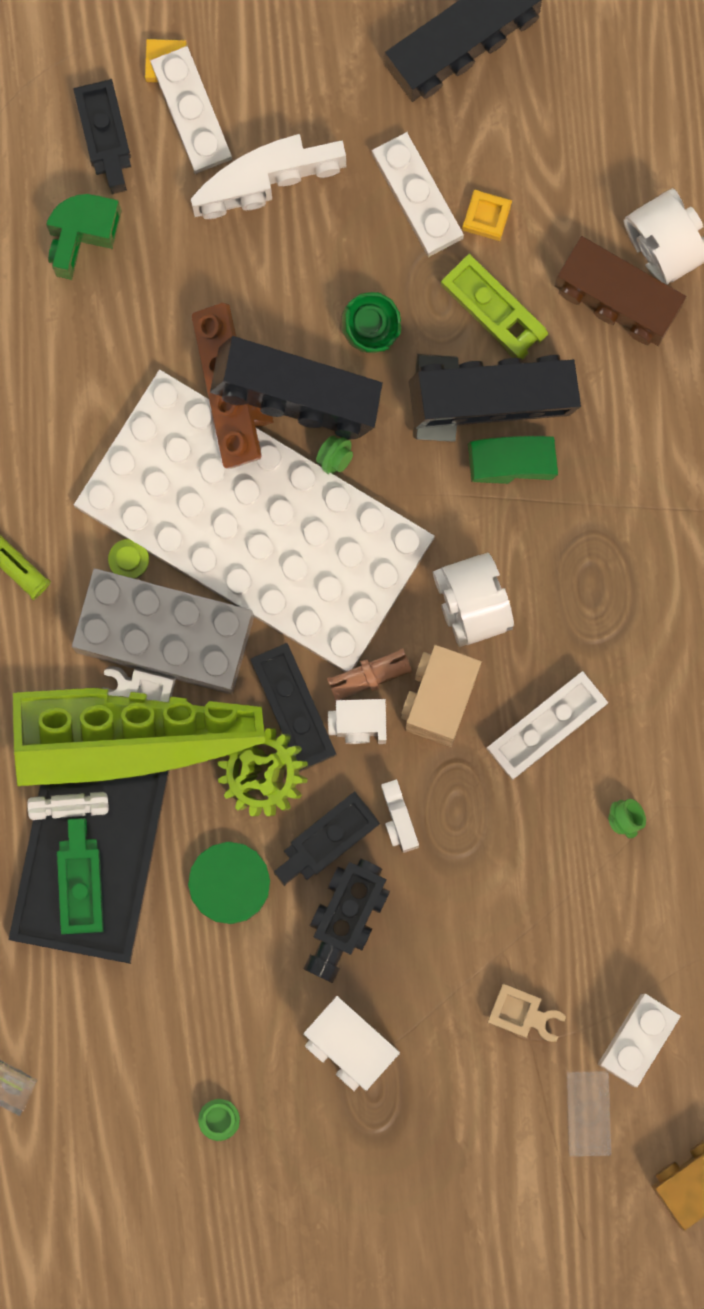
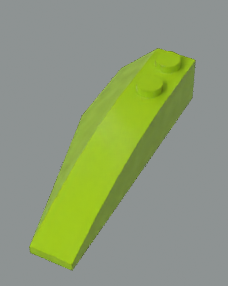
M101 688L13 693L14 757L17 786L94 782L143 776L216 759L265 742L262 707L214 701H209L205 706L192 705L187 702V698L170 697L169 702L147 700V694L130 692L129 697L112 696L108 694V689Z

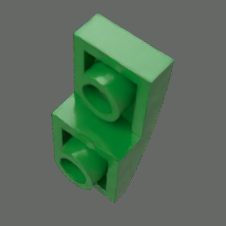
M553 436L500 437L475 440L468 443L471 482L509 484L515 478L552 480L559 475L555 439Z

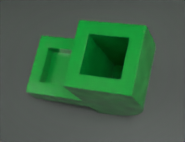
M80 194L67 198L55 207L46 225L50 235L60 237L59 240H52L48 256V262L53 263L52 267L56 277L72 280L81 242L113 249L122 213L119 200L91 194Z

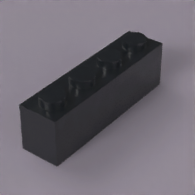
M459 0L385 52L384 65L412 102L421 96L427 99L434 95L443 86L442 81L453 73L456 76H460L468 71L475 64L474 59L483 52L487 51L488 54H491L502 47L507 41L506 36L518 28L520 31H524L531 27L540 17L538 14L541 10L542 0Z
M231 336L218 348L210 393L222 396V400L229 404L252 405L260 408L263 414L281 417L285 415L298 419V423L305 427H324L334 430L335 434L339 437L358 439L375 428L383 382Z
M560 355L542 356L533 363H522L521 358H508L498 361V365L483 366L482 361H469L461 363L459 368L444 369L443 364H430L420 367V371L408 381L415 429L570 416L581 407L575 360H561Z

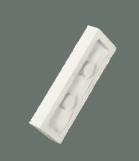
M188 46L150 60L194 173L197 174L232 160L231 153Z
M407 132L372 150V156L428 257L463 239L464 234Z
M582 671L486 749L509 778L514 780L605 707L608 701Z

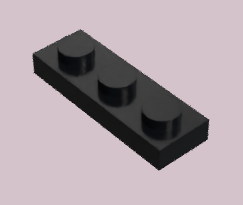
M288 643L251 658L250 661L282 734L291 736L288 747L300 746L302 748L300 753L296 755L297 761H307L308 766L299 769V772L337 756Z

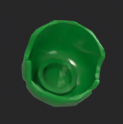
M379 292L360 293L350 300L341 315V331L349 345L360 352L379 353L388 350L401 334L400 311L391 298Z

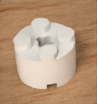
M674 188L631 212L624 219L626 231L637 253L642 251L648 261L645 264L654 278L666 285L704 263V237L700 236L698 230L703 228L702 221L691 206L684 209L683 201Z
M489 553L477 555L433 571L437 589L440 594L443 593L446 602L441 604L448 627L452 626L459 647L512 630L514 626L513 615L505 588H501L497 576H500Z

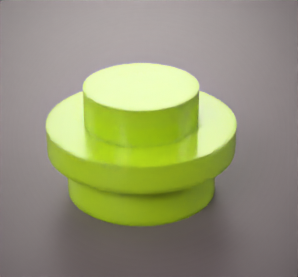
M124 539L117 542L111 548L108 563L114 574L136 579L147 570L149 555L142 546L130 539Z

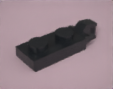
M112 79L73 88L91 164L95 168L96 175L106 173L111 194L127 191L122 169L131 167L129 159L131 155Z
M354 791L290 842L291 845L284 850L289 860L274 871L275 876L285 886L300 873L306 880L314 874L318 875L378 827L380 822Z

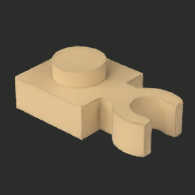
M502 984L488 1023L527 1038L532 1027L537 1029L538 1034L544 1040L557 1042L558 1037L548 1033L545 1024L550 1018H556L564 1022L566 1016L557 1010H548L544 1013L538 1011L541 998Z

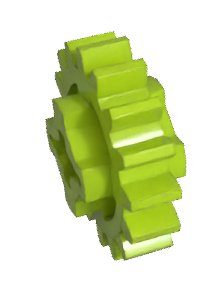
M266 728L264 731L265 742L261 744L273 747L277 750L276 753L266 755L262 749L255 745L229 754L228 761L218 762L219 767L226 769V775L218 778V783H228L230 787L224 794L225 799L237 797L235 809L244 810L250 806V816H259L262 808L266 817L275 816L276 805L282 811L289 810L291 806L288 798L300 799L302 796L299 790L296 789L297 784L307 783L308 781L306 777L299 775V769L308 766L307 761H297L296 755L300 753L302 748L300 746L288 747L287 745L291 737L288 734H282L276 739V729ZM242 761L241 774L239 776V765ZM260 765H271L264 773L266 779L254 780L262 771ZM287 768V778L284 784L283 777L285 769ZM258 789L268 799H257L248 793Z

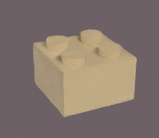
M434 645L432 654L423 652L415 677V681L421 682L417 693L409 691L401 713V719L407 721L406 731L452 747L482 661L438 645Z

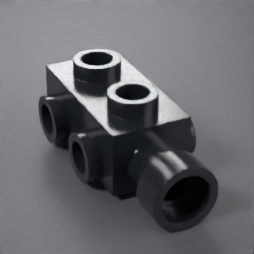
M361 858L357 865L349 862L346 869L337 867L328 886L329 890L334 891V895L328 907L322 904L319 905L310 924V927L317 929L314 938L321 942L315 955L310 954L303 968L304 970L334 983L340 970L337 964L343 952L352 955L355 948L363 951L373 929L366 926V923L372 911L381 912L390 893L389 890L383 888L387 879L380 876L382 868ZM356 883H362L367 888L366 896L361 899H357L351 894V888ZM339 920L346 921L350 927L349 932L344 936L336 935L333 930L334 924Z

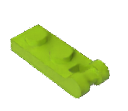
M470 254L441 281V286L504 347L512 358H521L523 360L529 354L527 350L535 342L540 343L549 335L546 328ZM516 322L525 329L517 338L508 331Z

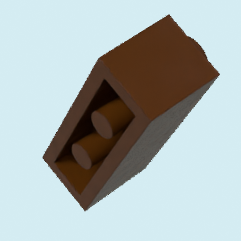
M581 236L559 272L555 287L560 289L559 294L564 299L576 305H579L581 302L595 309L594 315L610 325H614L616 322L630 330L628 334L633 339L645 345L650 343L657 346L660 345L687 297Z

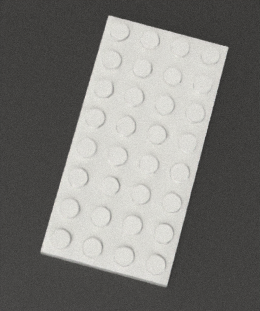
M159 369L74 503V507L122 537L134 541L153 556L235 606L252 610L255 618L340 670L347 672L354 669L435 536L332 473L326 474L322 471V467L257 428L256 431L262 454L261 459L232 469L224 468L209 399Z

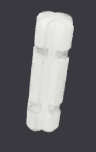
M105 792L90 793V796H84V793L51 796V799H45V796L31 797L27 801L28 816L31 820L46 819V816L51 815L52 819L85 816V813L90 812L91 816L105 815L109 810L108 796Z

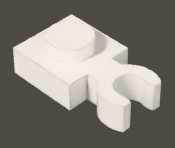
M112 666L104 670V675L114 677L118 682V687L115 690L105 687L102 689H108V694L112 696L129 697L130 692L147 694V700L169 702L176 678L141 668H135L131 678L121 668Z
M397 779L381 784L392 821L385 823L392 846L400 844L403 853L419 848V843Z

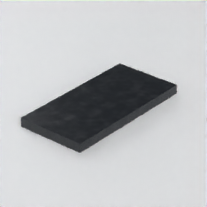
M170 770L105 781L40 785L38 797L45 796V799H51V796L84 793V796H90V793L105 792L108 796L109 810L105 815L91 816L90 812L85 813V816L52 819L51 815L46 816V819L33 820L8 940L131 964ZM68 819H87L88 839H97L98 849H100L104 932L61 934L57 851H59V841H69Z

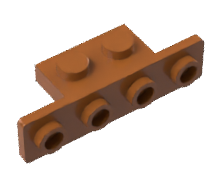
M220 303L194 312L192 314V321L224 468L232 469L260 460L262 454L256 427H263L274 423L273 417L263 414L258 407L248 404H229L222 400V396L210 393L218 348L231 336H236L230 305Z

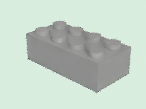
M94 568L72 648L78 654L134 669L141 668L172 676L179 681L233 695L254 620V614L250 609Z

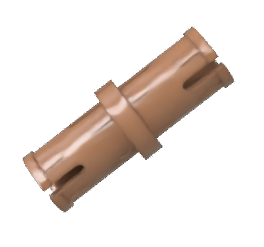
M401 648L399 651L371 662L368 659L360 661L361 666L332 678L329 677L327 680L332 688L335 700H342L370 688L372 692L380 689V684L404 674H410L412 669L404 649Z

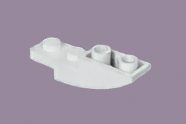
M300 134L274 141L241 156L216 173L191 198L194 216L214 219L224 216L227 213L226 210L238 207H242L243 210L258 209L266 204L265 201L272 200L270 184L277 183L278 186H290L300 182L301 177L316 174L317 177L324 178L338 174L340 168L346 167V153L343 141L303 149Z

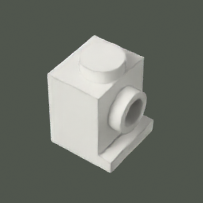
M385 699L336 700V711H328L329 735L345 737L346 744L370 743V736H378V744H386Z

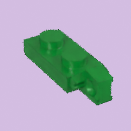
M68 819L69 841H59V851H57L61 934L104 932L100 849H98L97 839H88L87 819Z

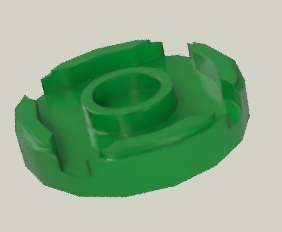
M224 842L210 846L197 857L190 869L188 887L193 903L203 915L218 923L235 924L247 921L260 912L269 897L271 881L267 865L256 851L244 844Z

